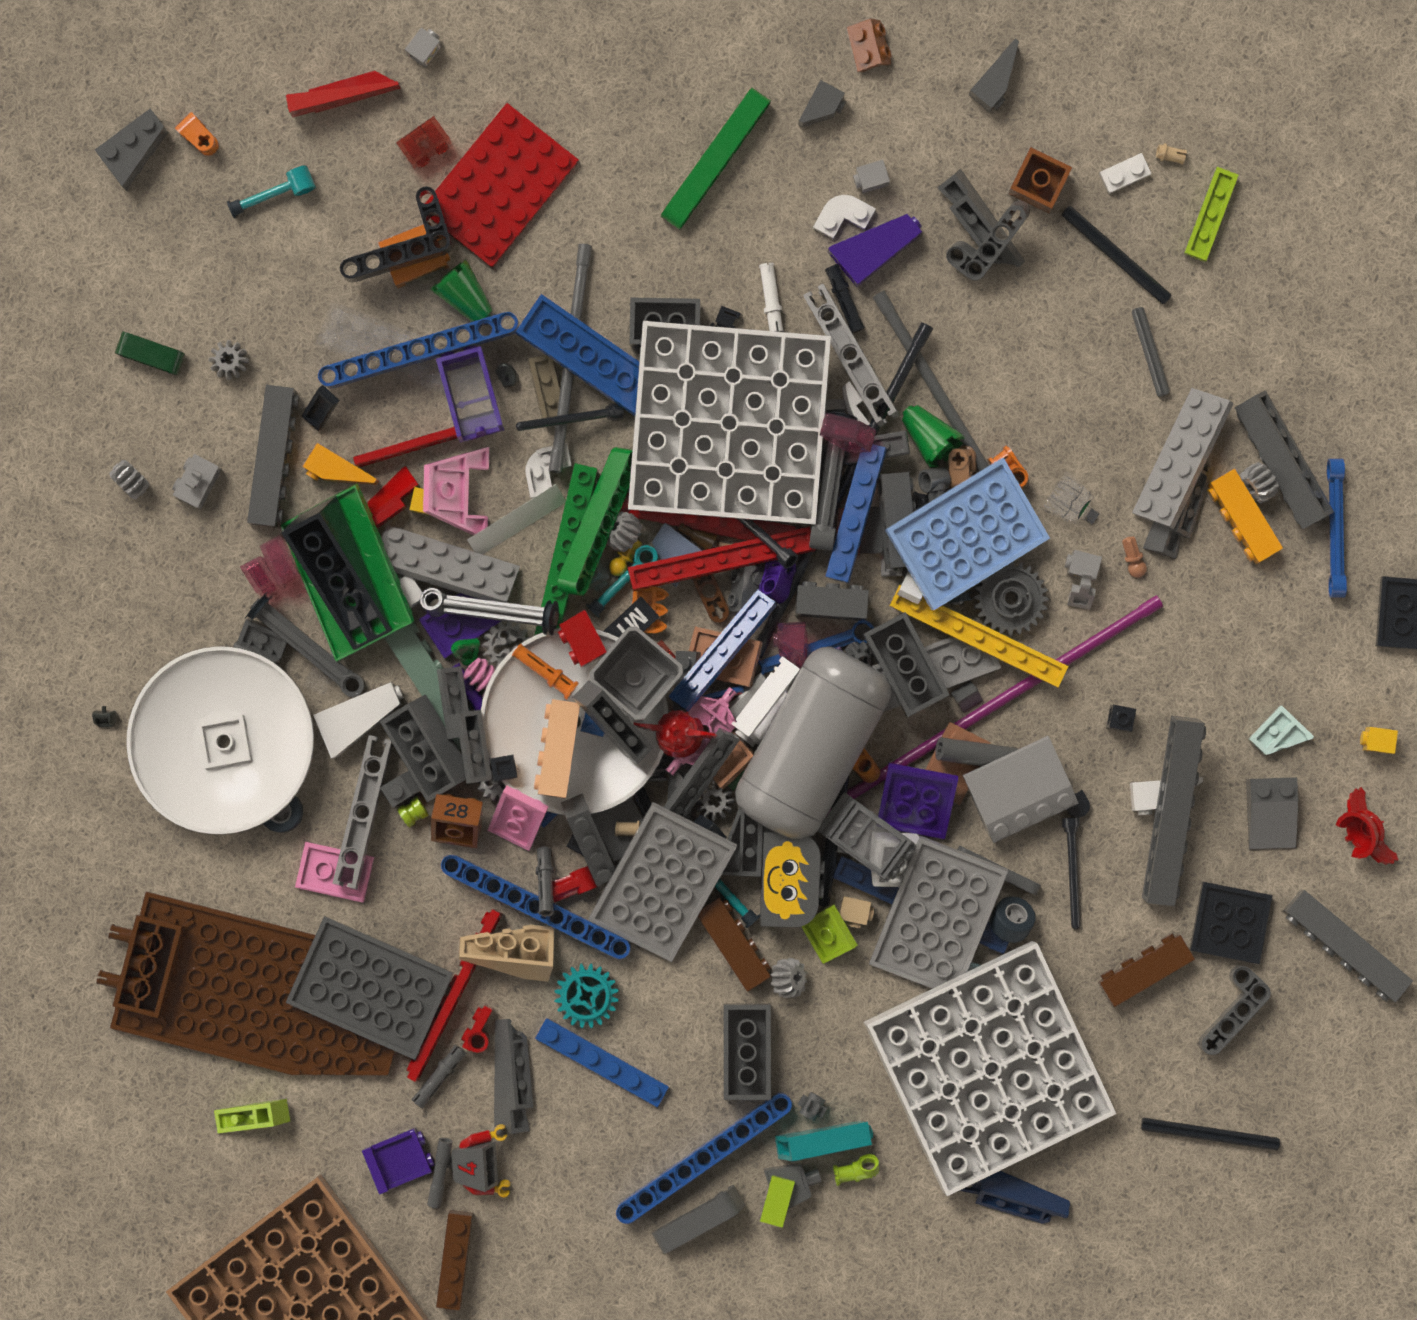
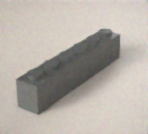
M266 385L247 519V523L250 525L278 528V523L283 521L284 510L280 509L281 500H285L287 494L284 478L288 477L290 472V463H287V456L292 454L293 440H290L291 431H295L296 418L293 417L294 408L299 406V395L296 394L294 388Z
M1266 390L1234 407L1239 421L1244 424L1248 431L1250 441L1256 445L1260 459L1272 471V474L1276 476L1275 480L1279 484L1282 497L1292 509L1294 519L1301 525L1302 529L1332 514L1334 511Z
M1300 890L1283 910L1287 914L1286 919L1295 927L1298 924L1305 929L1304 934L1313 942L1316 939L1323 944L1322 949L1328 955L1339 957L1342 960L1340 965L1349 972L1352 970L1360 975L1358 980L1367 987L1370 985L1378 990L1376 995L1385 1002H1388V1000L1397 1002L1413 982L1410 977L1307 891Z

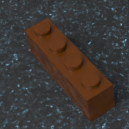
M717 898L701 909L698 918L748 992L771 977L769 971L772 969L765 958L760 960L755 953L759 949L752 938L747 940L743 932L746 929L739 918L735 921L732 918L730 912L733 909L726 899L721 901L720 898Z
M1171 933L1161 939L1162 944L1155 948L1153 945L1148 946L1141 951L1142 956L1135 960L1133 957H1130L1120 963L1122 966L1115 972L1113 969H1110L1100 975L1102 979L1098 981V984L1111 1006L1116 1007L1195 960L1181 935L1177 934L1174 936Z
M450 1210L448 1213L436 1308L460 1310L462 1306L474 1213Z

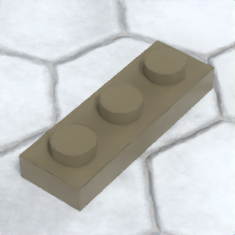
M547 355L529 358L528 364L541 418L557 416L560 388L553 359Z

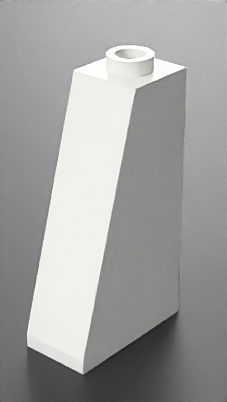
M390 682L313 715L331 758L334 759L340 756L378 725L381 720L385 719L402 705L400 699L404 697L398 685L394 687V684Z

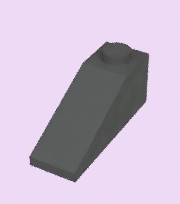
M1016 38L969 92V96L989 113L993 108L998 110L1006 101L1004 96L1007 91L1019 43Z

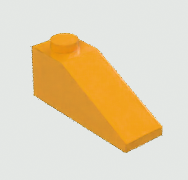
M318 443L303 465L308 470L306 475L316 481L321 478L324 481L377 485L379 482L373 476Z

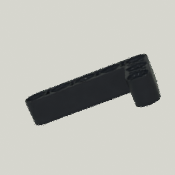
M425 186L416 193V201L426 234L343 260L340 264V272L346 281L351 283L362 281L444 256L451 251V238L434 189ZM426 194L433 196V200L429 204L421 202L422 197ZM430 217H439L440 222L438 225L430 226L428 224ZM437 239H446V245L443 248H436L435 241ZM416 245L424 246V252L420 255H415L412 253L413 248ZM401 252L402 257L399 261L393 262L390 260L392 253ZM373 258L380 261L375 269L368 267V262ZM348 266H357V272L354 275L349 276L346 274L345 271Z

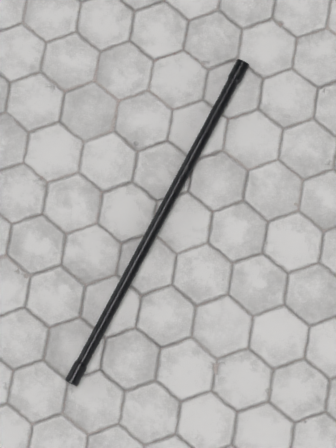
M923 322L920 323L912 343L886 391L892 403H894L921 349L925 346L933 331L931 326ZM883 403L878 407L877 413L879 417L886 419L890 408L887 403ZM872 418L863 438L878 434L881 427L877 425L874 418ZM857 463L848 465L841 478L836 513L851 486ZM817 549L801 555L796 565V572L793 576L788 598L783 603H776L777 606L769 616L762 632L758 635L756 640L763 643L759 658H763L771 638Z

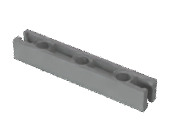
M824 284L818 286L820 296H825L826 304L817 308L813 303L814 299L811 291L803 296L825 335L831 336L830 343L875 422L881 427L887 421L879 417L876 407L887 403L891 409L887 412L889 416L892 415L895 419L900 415ZM827 312H834L832 320H824V315ZM849 351H857V355L853 360L846 359ZM872 390H879V396L876 399H869V393Z
M371 735L368 736L332 883L343 887L344 882L340 880L344 868L354 869L352 884L348 883L347 887L358 890L382 792L380 788L384 784L393 746L391 740L385 739L384 745L386 746L382 757L372 756L374 742H377L378 737ZM373 761L380 763V770L377 773H370L368 770L369 764ZM363 806L368 807L369 815L364 819L358 818V809ZM356 852L358 855L357 862L352 865L346 862L347 854Z

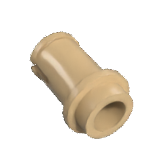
M1167 143L1159 144L1156 158L1160 159L1161 162L1167 160L1183 165L1186 158L1184 154L1187 153V150L1169 147Z
M637 820V823L616 821L615 835L634 837L641 824L640 820Z

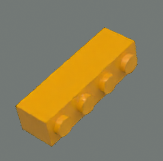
M1235 468L1208 484L1210 489L1207 492L1213 502L1217 501L1222 508L1219 510L1221 516L1226 522L1230 521L1234 528L1231 530L1232 534L1238 542L1242 541L1246 548L1244 553L1250 562L1254 561L1257 564L1283 549Z

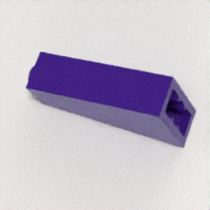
M905 214L836 243L828 248L827 253L857 288L921 236L922 231L920 228H922V225L914 216L911 218L908 214Z

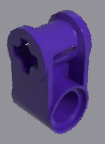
M778 559L766 562L759 586L760 591L776 603H783L789 596L793 576L796 572V564L785 569L778 563Z

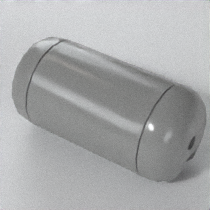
M821 647L813 651L804 662L738 782L735 795L739 808L759 824L785 837L802 839L807 836H813L823 823L889 703L891 686L887 678L878 670L839 649Z

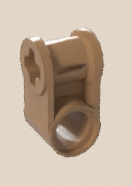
M966 445L950 452L948 457L951 479L949 487L952 489L977 473L976 453L972 447Z

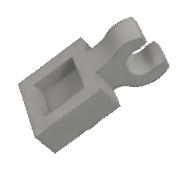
M1083 572L1080 586L1072 585L1067 605L1090 610L1096 590L1091 588L1090 583L1093 574Z

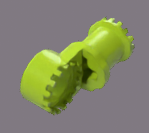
M865 1154L858 1161L852 1162L851 1165L840 1167L833 1165L834 1175H837L835 1176L836 1186H840L844 1182L854 1180L855 1182H860L862 1179L876 1177V1174L878 1175L880 1172L878 1158L872 1154ZM868 1162L875 1164L874 1168L870 1170L864 1169L863 1165Z

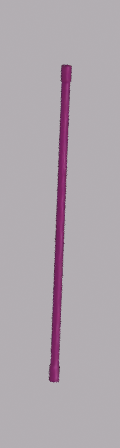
M1155 595L1139 605L1137 609L1055 660L1068 666L1139 620L1150 616L1164 607L1161 600ZM1030 675L953 724L966 730L1041 683L1042 680ZM945 729L891 763L908 766L936 748L937 741L942 737ZM888 765L880 769V776L876 781L867 783L862 780L848 789L847 794L856 799L886 779Z

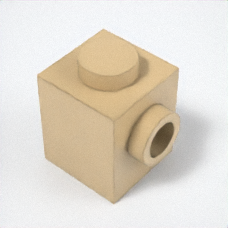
M843 896L839 914L844 921H848L847 926L861 928V924L867 925V921H872L874 907H870L871 902Z

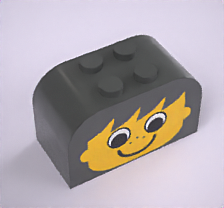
M763 826L760 895L761 926L801 927L808 924L815 917L819 898H823L824 886L819 878L820 875H824L823 857H820L819 847L814 835L802 839H791Z

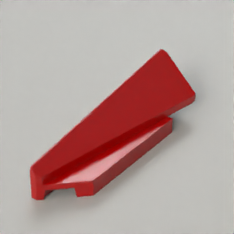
M374 70L309 89V92L287 94L286 100L289 113L294 118L311 112H322L401 88L399 82Z
M406 466L396 473L367 502L377 529L407 507L402 499L414 491V487H420Z

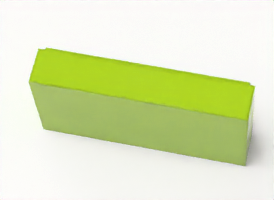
M775 1175L771 1176L760 1222L783 1228L795 1181Z

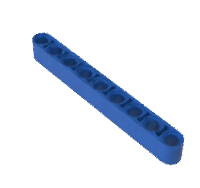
M511 312L493 315L326 365L319 370L318 379L326 388L332 389L441 357L442 354L447 352H457L468 346H478L515 334V331L520 326L519 321ZM507 318H512L515 322L511 329H504L502 327L503 321ZM484 325L492 327V332L488 336L480 334V329ZM463 331L470 334L469 340L465 343L458 341V335ZM440 338L447 339V346L441 350L437 349L435 346L436 341ZM417 345H424L425 352L421 356L413 354V349ZM396 351L402 352V360L398 363H393L391 355ZM373 358H378L380 366L374 370L370 369L369 361ZM350 365H357L358 371L354 376L347 375L346 370ZM333 371L336 376L335 380L331 383H326L324 380L325 374Z
M448 855L441 862V869L446 875L614 958L622 959L630 953L631 946L628 940L553 903L554 910L561 911L564 917L561 923H554L551 920V916L533 913L530 909V903L533 900H539L537 894L458 855ZM451 858L457 860L459 865L455 872L449 871L446 867L447 861ZM470 869H476L479 872V879L476 882H471L467 878V873ZM496 879L499 881L501 887L498 892L494 893L489 890L488 883L490 880ZM516 889L520 891L522 897L518 903L510 901L509 893L511 890ZM574 921H581L584 924L585 929L581 934L573 932L571 926ZM602 931L606 937L605 942L596 944L592 938L594 932ZM621 941L626 944L627 950L624 954L615 953L613 946L616 942Z
M783 1092L771 1096V1100L761 1103L621 1201L616 1209L617 1219L624 1224L635 1221L785 1116L792 1107L790 1097ZM785 1098L788 1102L787 1107L783 1110L777 1109L774 1106L776 1099ZM764 1111L768 1114L769 1118L765 1123H758L755 1120V1115L758 1112ZM739 1125H746L749 1128V1133L747 1136L740 1137L736 1133V1128ZM725 1138L730 1142V1146L726 1150H720L716 1145L717 1141ZM707 1152L710 1154L711 1159L708 1163L702 1164L697 1159L698 1154ZM680 1166H689L692 1171L688 1177L680 1176L678 1173ZM662 1179L671 1181L672 1187L669 1190L664 1191L659 1187V1182ZM648 1192L652 1195L653 1200L649 1204H644L639 1199L640 1195ZM624 1206H629L633 1209V1215L629 1218L623 1217L620 1209Z

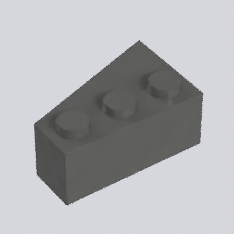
M150 108L97 147L95 151L120 185L128 191L131 183L138 173L140 174L143 166L150 156L154 154L168 134V131Z
M740 808L727 839L737 844V847L721 875L761 877L763 825L750 818Z

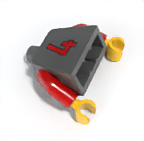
M503 1124L497 1125L492 1132L485 1130L471 1134L463 1139L459 1146L454 1148L451 1152L452 1154H450L447 1168L453 1169V1180L456 1183L462 1184L473 1195H494V1193H498L499 1196L504 1198L510 1194V1190L501 1189L502 1187H510L511 1183L509 1180L504 1179L498 1183L496 1142L491 1141L493 1138L498 1141L506 1139L507 1134L503 1136L497 1134V1130L506 1127Z

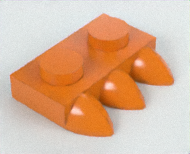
M660 587L634 591L632 604L639 597H642L660 617L666 614L668 609L656 603V601L664 600L669 594ZM657 619L644 633H659L665 630L667 625Z

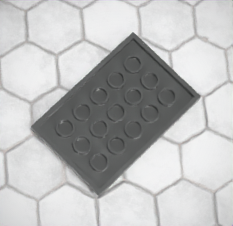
M324 916L286 1003L415 1060L453 972Z

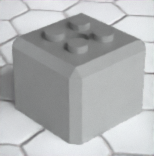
M635 626L628 627L589 672L588 680L603 689L632 722H642L681 677L683 668L676 659ZM637 670L640 673L641 679L638 683H631L628 680L627 674L629 671Z

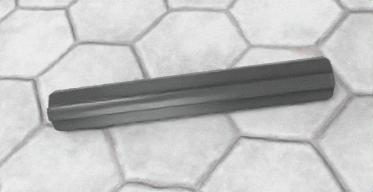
M1138 307L1132 310L1134 323L1158 397L1165 396L1170 392L1145 310L1143 307Z

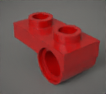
M486 1004L483 1008H477L472 1017L475 1020L472 1029L467 1027L461 1038L464 1041L463 1048L480 1053L489 1046L490 1038L483 1031V1028L494 1008ZM475 1035H481L484 1038L485 1044L483 1047L478 1048L473 1045L472 1039Z

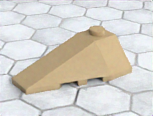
M526 925L522 929L510 930L509 928L494 934L486 932L460 937L459 960L523 979L548 982L553 969L554 928Z

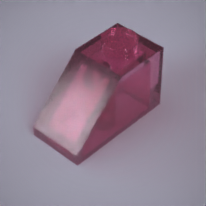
M826 413L820 436L849 453L871 452L876 430L861 421Z
M281 535L260 545L265 561L279 586L282 587L301 577L296 563Z
M262 556L240 566L254 591L259 595L261 593L264 595L266 592V595L274 592L276 590L275 586L280 584L269 562Z
M806 622L778 623L777 633H773L774 647H778L780 657L783 656L800 670L807 659L808 652Z

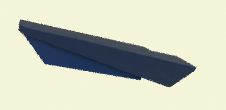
M998 1171L971 1184L972 1187L970 1188L965 1187L959 1190L977 1194L975 1204L1041 1224L1050 1222L1051 1217L1060 1216L1065 1219L1069 1215V1200L1003 1171Z

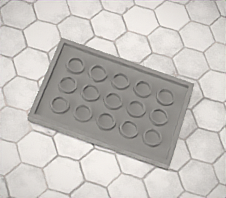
M652 802L590 914L588 921L672 962L733 855L737 844Z
M919 836L915 851L911 856L869 964L932 989L966 973L1000 893L1008 869Z

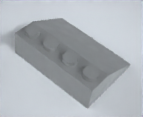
M1049 736L963 775L983 826L993 843L1078 804L1072 786Z

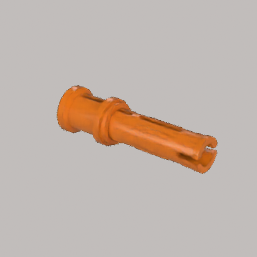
M521 643L512 654L513 657L548 681L547 684L550 688L554 687L561 692L566 700L579 685L578 681L574 682L565 676L563 670H555Z

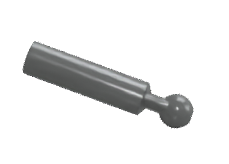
M941 737L936 744L935 756L938 761L984 766L1018 750V748Z

